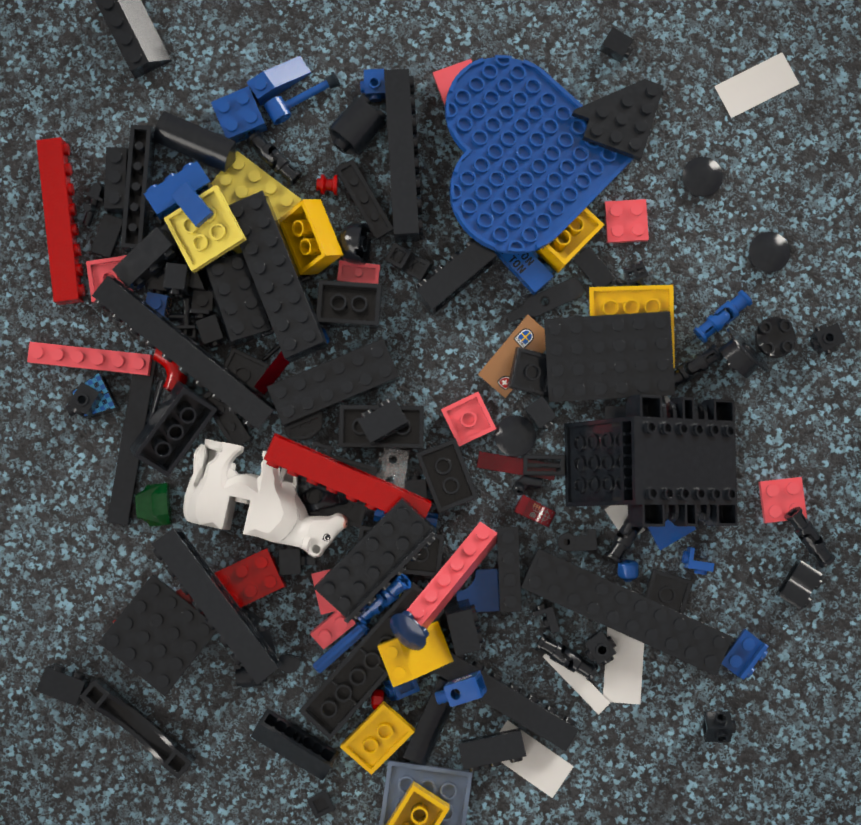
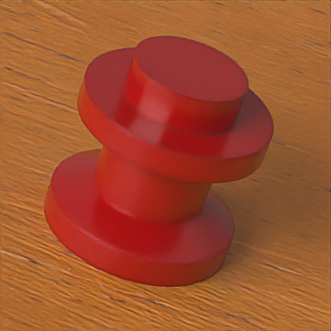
M321 174V178H317V191H320L321 195H324L326 191H332L337 196L338 175H334L333 179H326L325 174Z

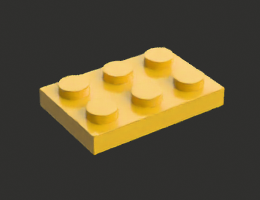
M383 701L341 743L340 748L372 775L415 732V728Z

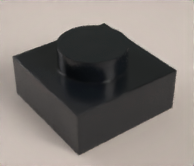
M327 789L307 798L315 819L336 809Z

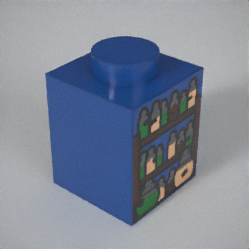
M147 292L146 303L166 319H169L173 299L168 295Z

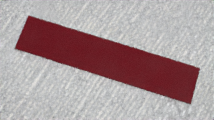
M282 351L254 386L264 395L268 391L267 386L272 385L289 364V361L284 358Z
M479 451L476 468L523 475V458ZM529 459L527 460V463H547ZM527 468V471H556V468ZM530 476L548 480L555 479V476Z

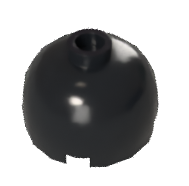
M351 223L341 230L340 235L336 237L343 252L342 258L347 262L365 265L364 261H368L371 252V239L367 238V232H370L368 224Z

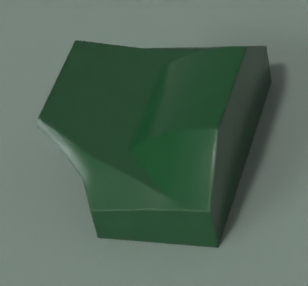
M169 483L146 485L143 491L135 495L137 518L147 522L150 527L172 525Z

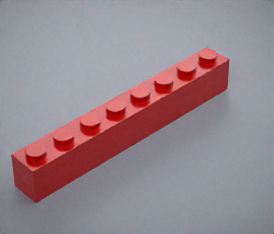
M61 137L36 140L53 302L58 305L82 303L86 291L84 284H81L83 267L82 264H79L81 247L79 243L77 244L76 236H79V228L74 219V216L77 215V209L72 201L75 190L73 183L70 182V176L73 174L72 166L68 163L70 147Z
M274 433L264 456V460L267 461L266 464L278 469L279 466L287 469L286 472L294 477L299 475L306 477V481L318 486L320 483L327 486L326 490L334 494L341 492L346 495L345 498L356 503L358 500L366 503L365 506L374 511L378 508L385 511L384 514L401 497L425 519L432 505L431 501L427 498Z

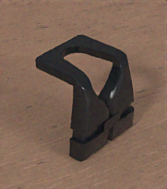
M308 482L298 487L307 513L322 508L347 504L348 500L345 498V494L329 492L326 490L327 486L320 483L316 486ZM311 488L318 489L323 493L322 498L316 504H309L306 500V492Z

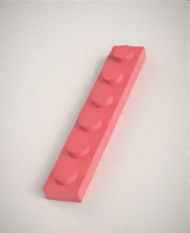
M30 342L27 362L150 376L153 356L149 354Z

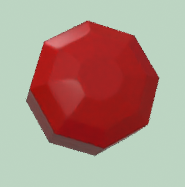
M376 689L371 695V707L373 710L384 701L383 689Z

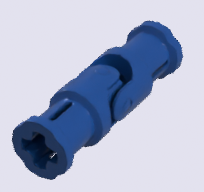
M740 290L734 299L730 302H725L715 311L714 316H708L706 322L698 328L695 327L693 329L694 334L699 340L706 343L708 341L707 338L713 333L722 330L724 325L729 324L739 316V312L746 306H751L753 304L751 298L743 290Z
M403 573L400 576L396 575V578L385 591L380 590L376 594L377 598L370 606L366 604L361 609L363 612L357 619L363 624H368L375 614H380L385 607H388L397 600L400 593L411 588L409 578Z

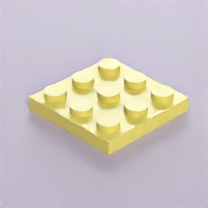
M216 185L199 195L214 213L199 228L192 223L181 208L164 217L190 270L194 273L247 240L221 190Z

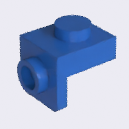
M687 547V551H683L682 563H685L684 568L694 569L695 574L707 575V571L713 572L714 563L693 560L695 548Z

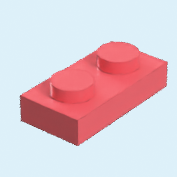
M339 260L337 281L379 284L381 266L370 263L359 265Z
M336 610L314 628L310 635L324 650L354 626L356 621L351 619L346 623L344 621L345 616Z

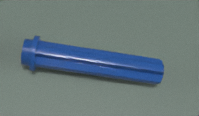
M356 622L357 625L313 663L314 669L318 673H322L359 639L367 635L370 628L362 622Z

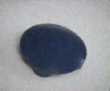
M403 611L391 617V631L401 644L412 650L424 648L429 632L425 627L420 626L409 611Z

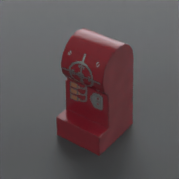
M521 495L513 511L548 528L556 514L555 511L525 495Z

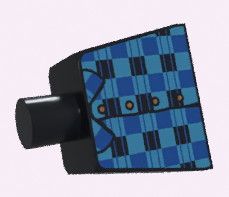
M98 372L84 382L104 394L92 416L84 414V418L92 419L120 410L104 374ZM75 388V389L72 391V394H73V395H74V393L76 392L77 388ZM68 404L66 409L72 417L77 413L73 412L72 409L74 407Z

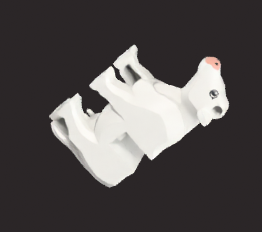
M205 439L204 445L200 444L194 453L193 475L188 484L183 504L184 517L188 522L230 530L236 502L249 504L243 534L259 537L273 543L299 547L314 558L321 557L336 536L347 527L348 519L341 513H335L331 516H309L296 491L298 477L288 474L286 472L287 469L282 468L280 472V467L278 469L266 464V460H263L260 476L251 473L238 474L235 471L236 464L233 461L243 453V446ZM263 451V453H262L263 459H264V456H265L266 451Z

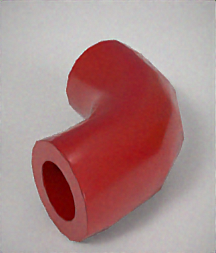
M156 349L153 360L160 363L165 368L167 374L163 388L171 392L178 381L186 385L188 376L178 369L179 366L172 361L171 363L164 359L162 352Z

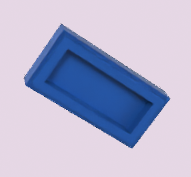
M185 182L171 195L198 228L214 214L188 182Z

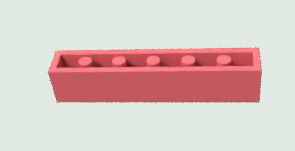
M479 522L406 611L413 615V618L420 626L427 629L496 545L497 532Z

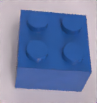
M249 86L211 102L226 138L238 143L248 139L255 131L260 133L267 131Z

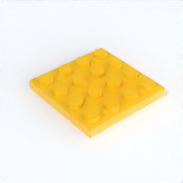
M673 285L589 287L590 316L670 311L673 367L675 368Z

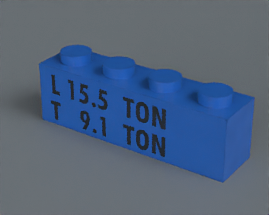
M494 251L502 263L532 295L537 294L553 278L551 274L553 273L552 269L546 263L542 264L537 259L539 256L535 251L526 254H506Z

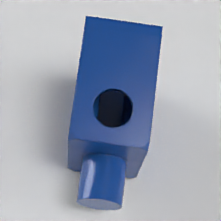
M479 670L447 682L443 686L444 690L435 692V698L438 705L449 702L450 707L482 698L487 692V688L481 671Z

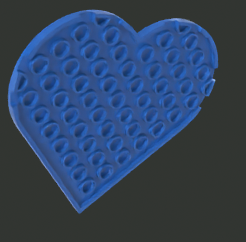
M495 55L493 58H480L470 63L453 80L445 102V119L448 130L455 143L464 152L454 168L450 181L449 195L454 215L464 231L476 242L491 250L506 254L531 253L552 243L634 160L633 158L582 140L587 121L571 115L575 109L583 105L543 69L525 59L521 61L513 59L512 56Z

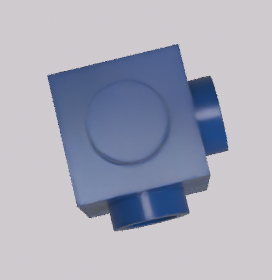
M384 69L364 70V81H360L361 94L365 93V97L371 102H380L382 99H386Z

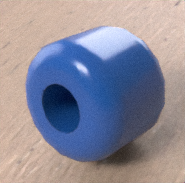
M629 559L622 560L621 564L618 563V577L625 582H631L633 579H636L639 574L638 562Z

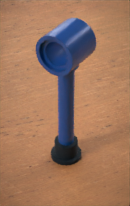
M331 72V75L326 77L325 81L287 101H284L281 96H276L264 104V108L273 124L278 125L291 117L290 108L328 88L332 89L341 85L335 73Z

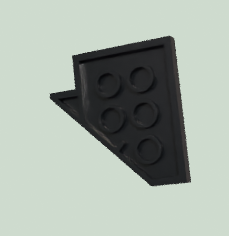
M644 79L575 109L571 116L587 121L582 140L640 161L664 86Z

